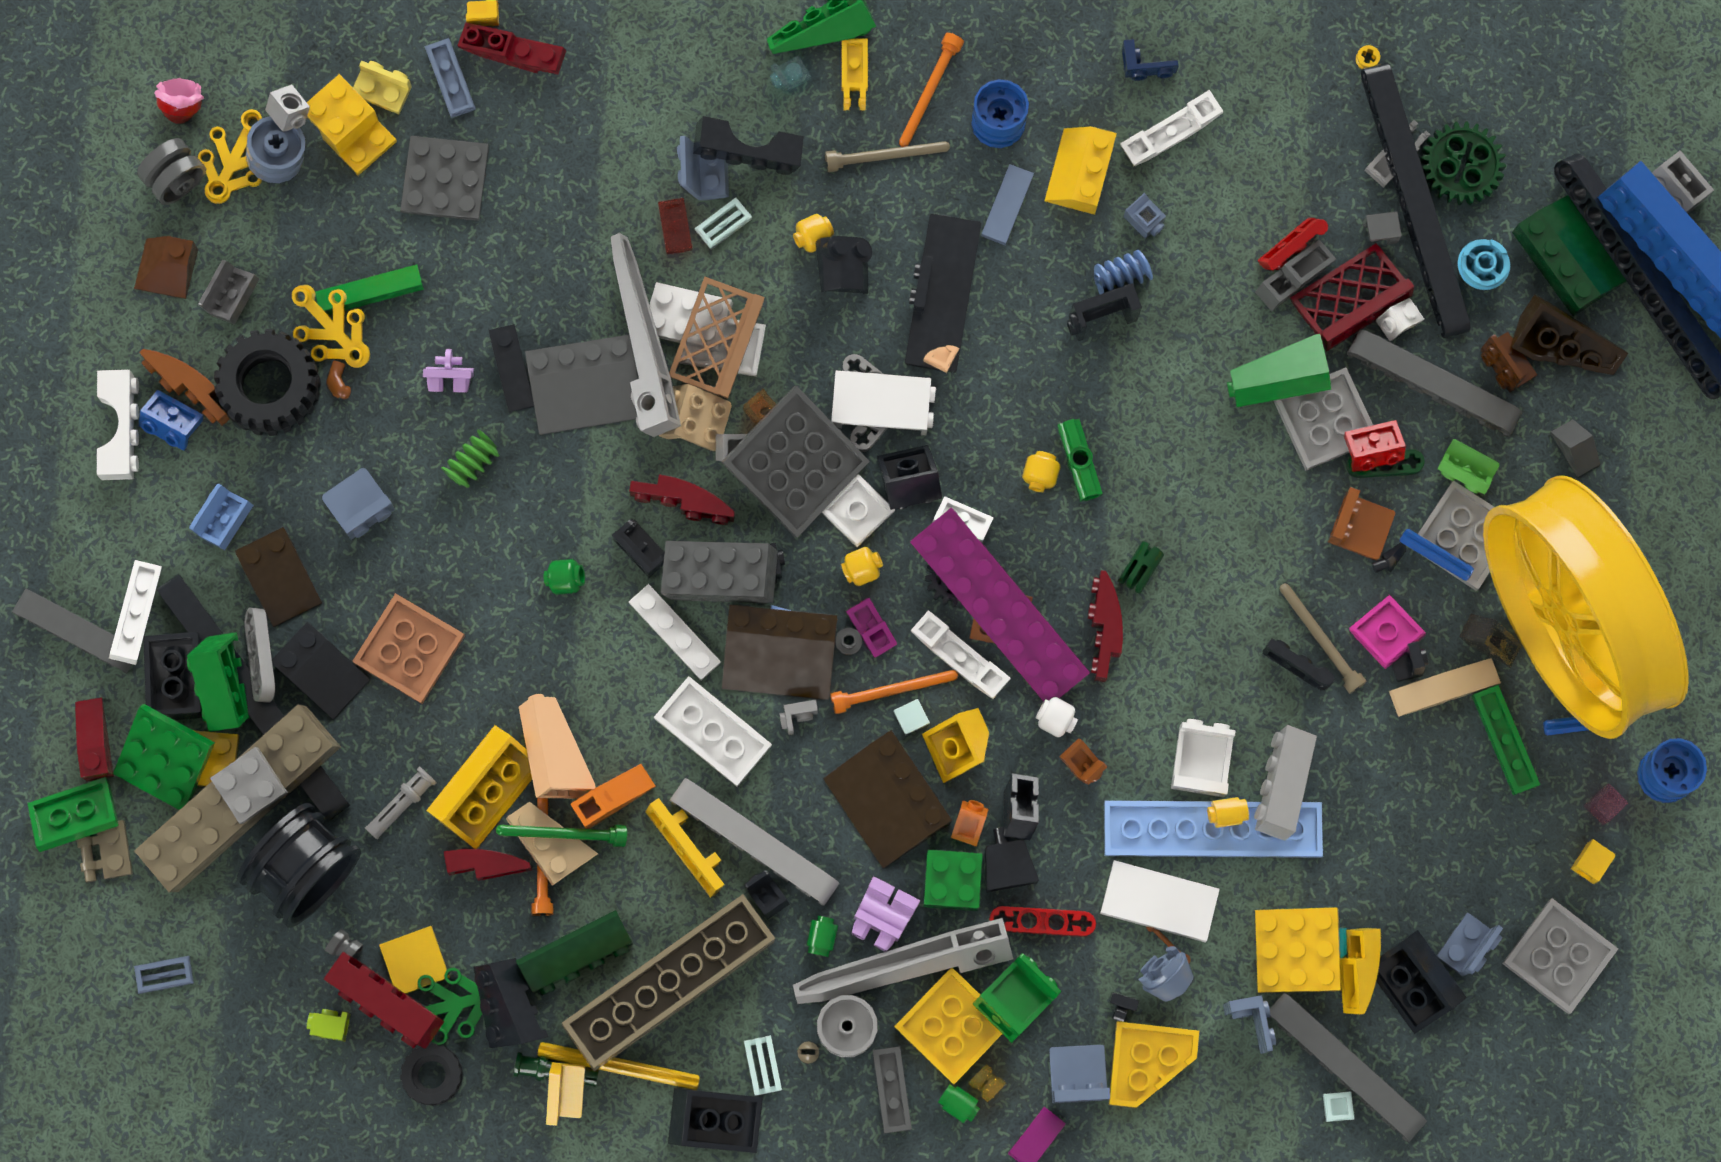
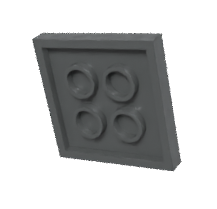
M410 136L401 213L480 221L489 144Z

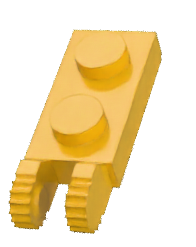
M853 38L842 41L844 110H849L851 107L850 91H860L858 105L860 110H866V91H868L867 38Z

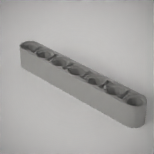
M684 778L669 800L675 806L677 804L683 808L685 813L697 821L700 820L705 823L707 828L719 836L722 835L727 838L729 843L741 851L744 850L749 853L751 858L763 866L771 868L774 871L773 873L785 881H790L796 885L798 890L818 900V903L822 906H825L840 884L823 870L686 778Z

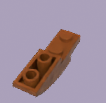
M142 349L139 352L144 358L141 362L142 365L151 374L156 371L162 379L159 380V383L168 393L174 390L179 396L187 389L184 394L194 405L198 402L201 403L205 408L202 413L212 424L217 421L223 426L230 420L227 414L213 400L217 397L214 385L197 370L174 357L157 351Z

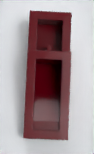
M482 849L444 851L447 873L449 875L475 871L476 879L481 881L532 871L530 862L497 851Z

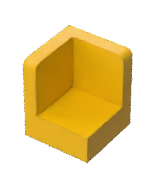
M498 0L468 2L466 22L481 26H499Z
M1593 839L1586 844L1571 869L1592 884L1600 881L1615 858V854Z

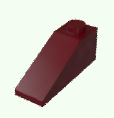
M103 698L75 702L77 755L81 778L88 782L104 777H114Z

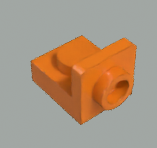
M975 800L962 801L951 838L977 846L988 809L984 808L982 803Z

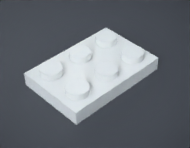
M656 282L650 301V309L659 338L678 343L681 342L699 292ZM704 293L708 304L722 298ZM703 299L699 308L706 306ZM727 299L728 302H729V304H730V306H731V308H732V305H733L732 300H731V299ZM725 301L710 307L716 321L730 315ZM708 309L697 313L695 320L699 329L714 323ZM728 320L718 324L723 336ZM694 324L692 326L690 333L696 331ZM716 326L701 332L707 346L722 340ZM699 334L687 339V345L704 348ZM721 344L709 350L719 352Z

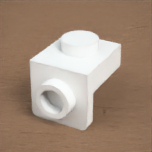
M1408 298L1390 307L1376 319V322L1388 340L1392 341L1402 332L1421 323L1424 318L1412 300Z

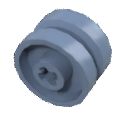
M270 116L262 118L252 125L247 135L246 162L250 171L257 178L268 183L286 182L299 173L303 165L305 152V137L300 128H293L283 132Z

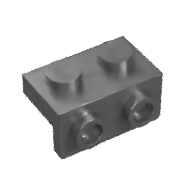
M222 260L198 305L211 316L235 325L260 279L255 274L235 268L228 261Z

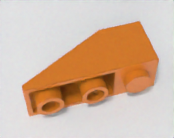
M639 764L594 788L572 802L571 806L585 829H591L656 786L642 764Z

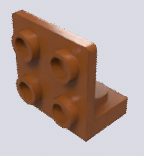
M1350 487L1342 501L1328 543L1370 559L1378 560L1392 525L1395 511L1359 498L1360 490Z

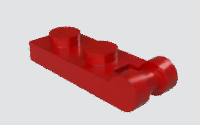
M1307 218L1257 261L1267 270L1282 268L1287 263L1286 259L1293 253L1297 254L1305 249L1307 246L1306 242L1316 234L1323 235L1327 232V222L1323 219Z

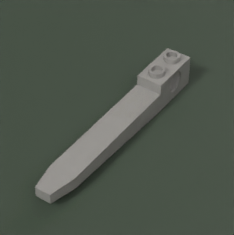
M618 233L611 236L613 261L639 379L630 382L632 389L631 400L636 408V424L640 431L656 437L680 427L681 423L670 374L638 264L628 237Z
M1003 918L947 932L819 972L794 984L793 988L797 1004L822 1002L841 995H850L957 966L960 973L1012 960L1013 956Z

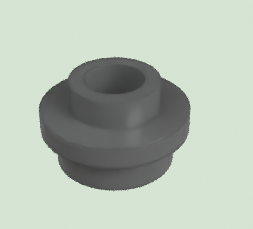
M845 628L837 634L835 644L841 653L852 655L860 650L862 637L857 630ZM848 636L852 637L854 643L846 645L844 639Z

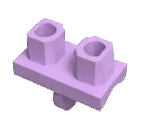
M446 349L445 357H435V364H443L445 367H426V369H423V377H427L428 391L433 392L444 391V378H453V392H468L470 378L474 376V368H452L453 365H462V357H453L452 349Z

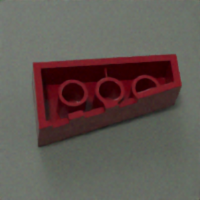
M345 952L341 953L324 977L325 981L340 990L338 992L340 997L349 1003H352L354 1000L360 1004L359 1010L370 1018L376 1015L382 1020L380 1025L391 1033L397 1030L403 1034L401 1040L412 1048L419 1045L426 1049L445 1022Z

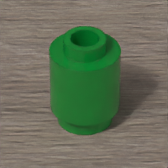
M818 915L817 921L811 920L806 944L809 946L807 953L829 957L830 951H833L838 925L833 924V918Z
M949 1084L938 1101L943 1106L942 1109L962 1123L966 1119L972 1122L980 1110L976 1106L979 1101L959 1086L955 1088L951 1084Z

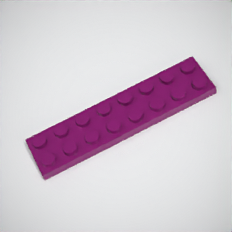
M952 507L910 541L1043 702L1045 699L1049 701L1053 697L1060 698L1090 673Z

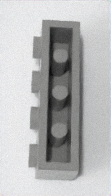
M1286 725L1280 732L1274 734L1271 742V747L1274 748L1273 754L1269 757L1266 764V771H1268L1267 780L1263 782L1260 789V795L1263 797L1254 816L1257 820L1255 830L1284 841L1296 832L1317 738L1316 735L1290 725Z

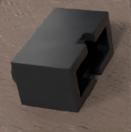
M1012 773L1004 790V837L1030 840L1039 823V804H1037L1039 796L1038 777Z

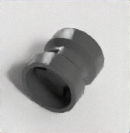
M340 929L332 937L325 951L332 956L336 955L339 957L342 952H345L353 957L356 952L360 953L364 945L358 940L351 941L349 934Z

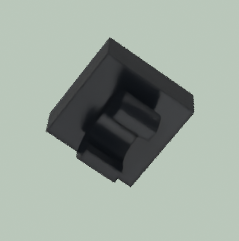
M1112 992L1108 1002L1116 1005L1112 1019L1124 1022L1127 1010L1137 1011L1139 1000Z

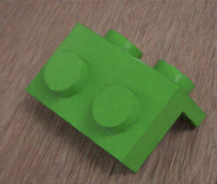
M1453 439L1439 463L1438 470L1447 479L1452 481L1457 479L1464 483V486L1471 492H1481L1485 495L1500 464L1462 442Z

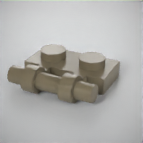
M124 820L118 821L119 826L97 833L98 836H87L77 840V847L81 848L83 861L80 864L81 872H84L86 883L97 881L95 870L103 869L104 879L133 874ZM99 845L101 860H93L91 846Z

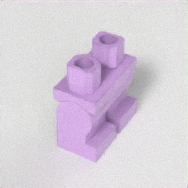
M873 876L854 916L856 921L851 934L861 940H865L870 928L879 932L880 934L874 946L886 952L893 945L894 941L898 942L920 900L898 890L891 905L888 904L895 887Z

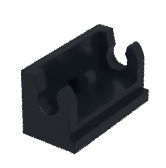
M630 519L612 534L616 544L648 578L663 566L665 552L635 519Z

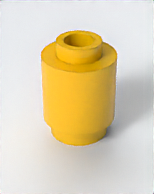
M1236 797L1215 800L1211 802V807H1207L1209 823H1214L1216 828L1240 825L1243 821L1249 820V810L1245 799L1239 800Z

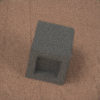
M1397 211L1366 215L1363 220V227H1367L1370 241L1387 240L1388 245L1398 243L1402 237Z

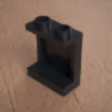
M1133 283L1073 303L1069 313L1070 320L1067 321V327L1071 336L1076 335L1078 341L1083 340L1087 328L1086 322L1121 310L1127 325L1137 322L1142 306Z

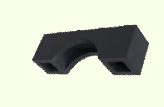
M703 116L696 123L693 154L701 155L700 157L706 160L718 158L726 160V163L731 165L743 163L751 165L753 169L765 170L769 168L776 170L778 174L790 175L801 166L804 136L779 131L768 144L754 147L742 143L735 137L730 128L729 121Z

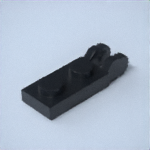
M1272 638L1262 651V654L1314 688L1317 687L1320 691L1327 690L1334 683L1335 676L1325 667H1315L1308 657L1297 655L1290 650L1288 644L1281 640H1274Z

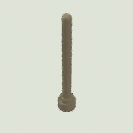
M944 141L844 155L841 152L836 153V150L826 151L827 172L838 171L839 168H843V165L947 152L950 149V144Z
M1286 583L1282 584L1280 592L1344 678L1342 680L1345 683L1343 686L1348 693L1351 694L1356 688L1363 686L1367 682L1361 673L1358 674L1356 670L1352 671L1291 587Z

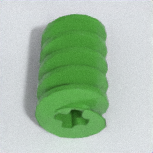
M479 429L477 433L480 438L475 436L469 438L472 446L466 443L462 445L465 454L456 451L455 457L457 461L452 459L447 461L450 469L441 467L443 472L459 486L462 485L469 488L470 485L467 478L477 480L478 478L474 471L478 470L484 473L485 470L482 463L492 464L489 455L500 456L496 449L497 446Z

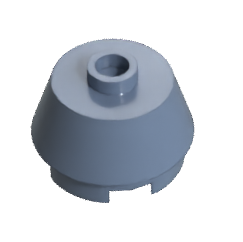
M1174 946L1167 947V954L1160 958L1154 955L1142 967L1140 972L1143 974V977L1138 979L1142 983L1144 991L1165 1002L1181 996L1187 990L1194 977L1185 953L1179 952Z

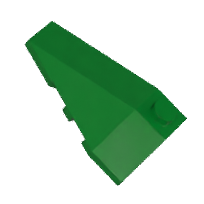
M827 0L828 2L821 8L815 9L813 6L808 8L803 21L800 23L796 20L789 22L767 38L772 54L853 39L857 36L866 35L872 28L876 27V24L865 0Z

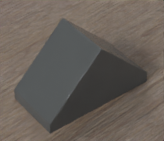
M1571 420L1550 432L1577 477L1600 465L1593 435L1576 421Z

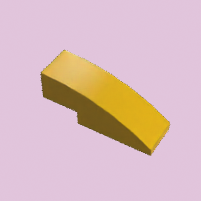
M1377 928L1346 930L1348 957L1340 958L1343 1013L1365 1014L1376 984L1380 963L1381 929Z

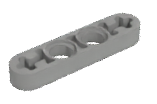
M248 608L244 623L253 698L258 702L270 703L275 693V682L266 612L264 609Z

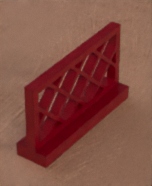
M1375 243L1292 296L1290 300L1314 333L1321 335L1323 347L1327 352L1374 322L1390 307L1411 298L1414 285L1409 279L1405 280L1378 244ZM1375 252L1381 260L1380 268L1365 266L1366 257ZM1349 268L1360 270L1359 281L1343 279L1344 271ZM1363 271L1378 273L1377 284L1361 282ZM1381 275H1391L1397 280V283L1391 287L1380 285ZM1327 282L1339 284L1337 295L1321 293L1323 285ZM1342 285L1357 287L1356 298L1340 296ZM1360 288L1376 290L1375 297L1371 300L1358 299ZM1305 296L1317 298L1316 308H1305L1299 300ZM1320 299L1336 301L1334 312L1318 310ZM1338 303L1354 304V309L1349 314L1337 313ZM1317 315L1333 318L1332 325L1322 331L1316 323Z

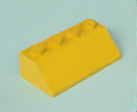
M494 725L426 811L471 847L477 849L531 782L532 775L527 749L511 735Z

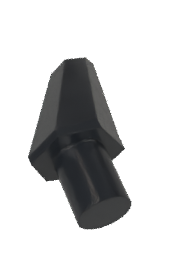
M1400 542L1383 553V559L1371 563L1374 572L1377 573L1385 569L1392 572L1406 552V545Z

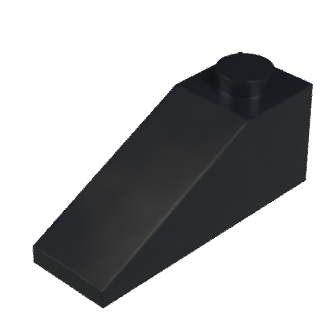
M515 324L489 330L509 413L534 407Z

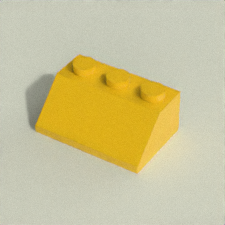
M1095 127L1064 128L1045 202L1095 215L1117 133Z

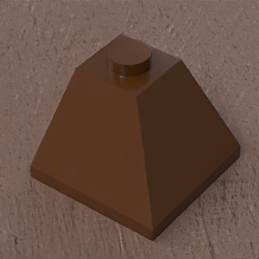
M171 236L147 238L134 289L186 299L198 253V248L194 241Z

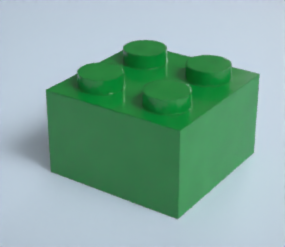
M927 850L923 907L978 911L982 853Z

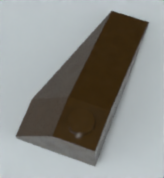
M1535 294L1520 315L1511 344L1512 348L1536 361H1549L1558 365H1570L1610 375L1615 374L1628 355V352Z

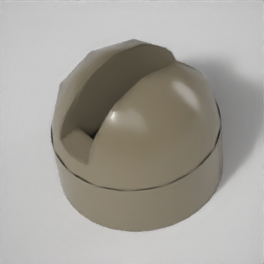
M810 1041L802 1043L797 1050L798 1058L806 1064L814 1063L819 1056L818 1046ZM802 1049L815 1050V1055H801Z

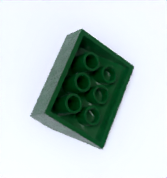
M1568 195L1532 214L1520 222L1512 232L1572 316L1577 315L1627 282Z

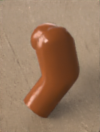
M333 361L326 384L334 397L347 399L351 394V388L346 386L341 379L345 364Z

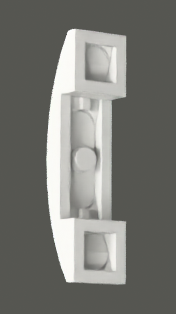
M1208 90L1188 102L1185 108L1147 131H1140L1120 143L1133 166L1139 165L1192 136L1220 116L1223 110L1211 91Z
M929 610L912 628L911 632L951 668L956 670L964 679L990 698L994 699L1010 681L1011 678L991 661L985 660L951 632L949 627Z

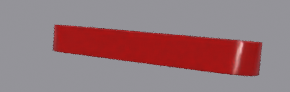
M1001 906L995 908L989 917V921H992L994 916H998L1002 911L1005 917L1013 918V912H1018L1016 920L1018 928H1012L1013 922L1004 923L1006 932L1084 937L1090 935L1096 927L1094 916L1086 911ZM1026 913L1033 914L1037 920L1035 927L1025 928L1021 923L1022 916ZM1052 915H1059L1064 920V925L1060 930L1050 928L1048 920ZM1067 915H1073L1072 921H1080L1081 917L1084 916L1087 922H1091V927H1087L1083 932L1080 926L1072 925V931H1067L1069 924Z

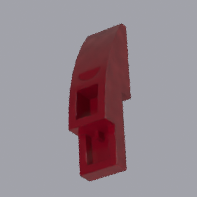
M465 22L457 45L460 49L477 56L537 74L538 71L559 75L566 54V50L562 46L516 37L513 32Z
M659 474L658 484L631 481L630 496L635 497L634 500L637 502L650 503V500L653 499L661 501V505L676 507L677 503L681 504V514L686 515L685 518L691 521H701L703 517L712 519V523L718 525H728V521L734 522L735 513L726 503L714 494L688 481Z
M1101 570L1099 578H1093L1091 593H1095L1096 598L1095 604L1090 603L1088 619H1092L1091 627L1102 628V631L1096 632L1094 647H1099L1098 658L1093 657L1091 673H1095L1094 681L1105 682L1108 676L1110 656L1120 658L1122 654L1123 623L1120 604L1113 583L1107 571Z

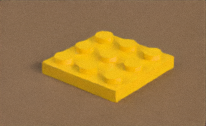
M1337 907L1255 910L1258 993L1341 991L1339 912Z
M950 968L894 1027L954 1085L1002 1033L973 1005L980 994L953 968Z

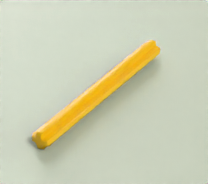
M541 1042L539 1045V1057L544 1056L551 1060L580 1064L591 1068L578 1049ZM616 1057L599 1068V1070L692 1090H697L700 1082V1077L695 1074Z

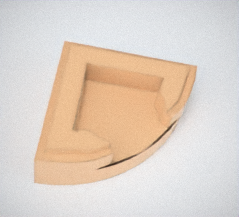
M951 345L938 347L927 353L923 361L947 373L959 348Z

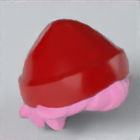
M177 78L159 82L156 85L158 90L154 94L157 106L171 122L176 124L185 123L200 110L204 97L201 95V86L198 83L195 84L194 81Z

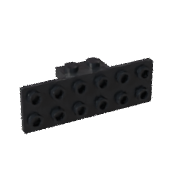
M930 214L921 264L916 263L913 279H918L917 289H911L909 304H914L905 356L906 365L941 371L924 362V357L931 350L951 345L958 347L959 351L948 372H957L981 222Z

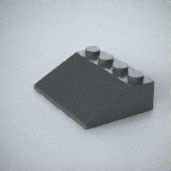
M630 335L525 351L539 435L636 419L637 412L631 400L632 389L630 382L637 380L638 376Z

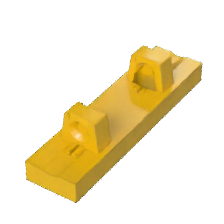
M656 799L648 806L645 813L709 897H713L725 885L713 870L719 865L721 859L716 852L704 858L680 827L688 819L683 809L671 815L660 799Z

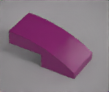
M866 598L845 611L874 658L897 645L895 638L885 621L881 619L870 598Z
M1043 1107L1008 1154L1017 1162H1037L1066 1123L1046 1107Z

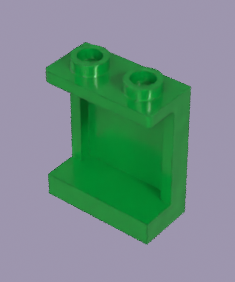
M1022 953L974 1001L973 1005L1012 1043L1061 993V990L1051 977L1046 976L1038 969L1037 963L1032 958L1026 957Z

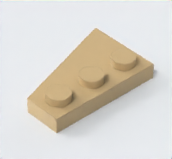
M528 802L506 818L510 825L564 828L531 802ZM519 837L552 886L598 854L579 839Z

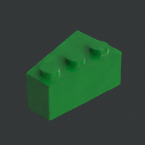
M237 632L208 636L187 655V667L192 672L195 682V694L200 699L202 718L207 723L209 732L238 728L249 718L244 683L239 684L237 667L242 665L241 658H235L233 641H238Z

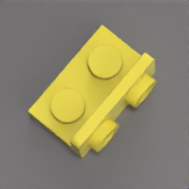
M361 61L359 65L361 71L353 88L366 102L400 114L412 88L407 75L396 70L393 73L387 71L382 65L374 61H369V63Z

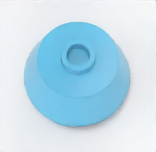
M1480 239L1468 243L1461 250L1458 257V270L1463 280L1469 286L1480 290H1490L1500 286L1506 280L1510 271V260L1506 249L1500 243L1494 240Z

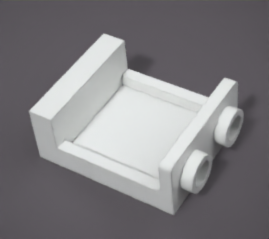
M1187 719V722H1182L1179 727L1171 789L1225 797L1228 793L1229 784L1227 780L1233 738L1236 731L1230 730L1229 725L1214 723L1212 727L1205 726L1203 721L1196 719Z

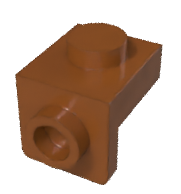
M1079 738L1059 756L1070 771L1087 785L1100 779L1103 771L1107 768V765L1098 760L1084 741Z

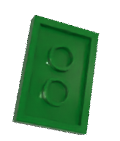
M106 777L27 803L35 844L39 852L119 826L110 783Z

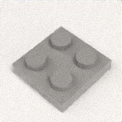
M254 747L210 778L239 824H244L288 793L258 747Z

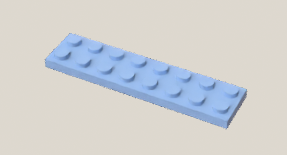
M1104 801V856L1323 857L1322 802H1302L1296 832L1284 841L1255 830L1257 820L1254 816L1261 802H1247L1249 810L1248 821H1243L1240 825L1216 828L1214 823H1209L1207 807H1211L1212 801Z

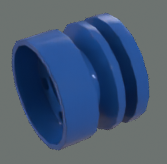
M998 79L986 83L979 89L974 100L971 126L974 135L980 142L989 147L1004 148L1013 145L1021 138L1025 131L1029 102L1026 93L1019 85L1008 80Z
M1681 738L1669 739L1646 753L1641 759L1637 770L1638 782L1644 793L1653 800L1662 803L1676 802L1698 789L1703 783L1707 772L1706 759L1701 750L1692 742Z

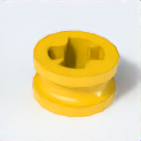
M1371 45L1363 46L1356 55V64L1361 69L1378 65L1380 61V52ZM1367 53H1371V58L1375 61L1372 62L1370 60L1369 63H1365V58L1361 55L1364 54L1366 56Z

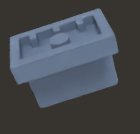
M680 136V145L677 146L678 158L681 161V170L678 171L679 184L698 200L729 197L728 163H726V160L718 158L706 160L701 158V155L693 154L694 142L687 136Z
M1466 913L1436 956L1462 977L1467 974H1473L1475 971L1478 972L1487 961L1484 957L1486 952L1488 953L1490 949L1494 950L1501 941L1502 936L1499 934L1503 928L1497 925L1490 929L1471 914Z
M1262 995L1229 1001L1223 1004L1225 1015L1232 1014L1233 1019L1253 1015L1260 1053L1273 1051L1272 1045H1276L1273 1028H1268L1267 1018L1270 1017L1268 1002L1263 1001Z
M1103 1045L1051 1047L1049 1049L1052 1103L1105 1101L1110 1099V1088H1107L1105 1050Z

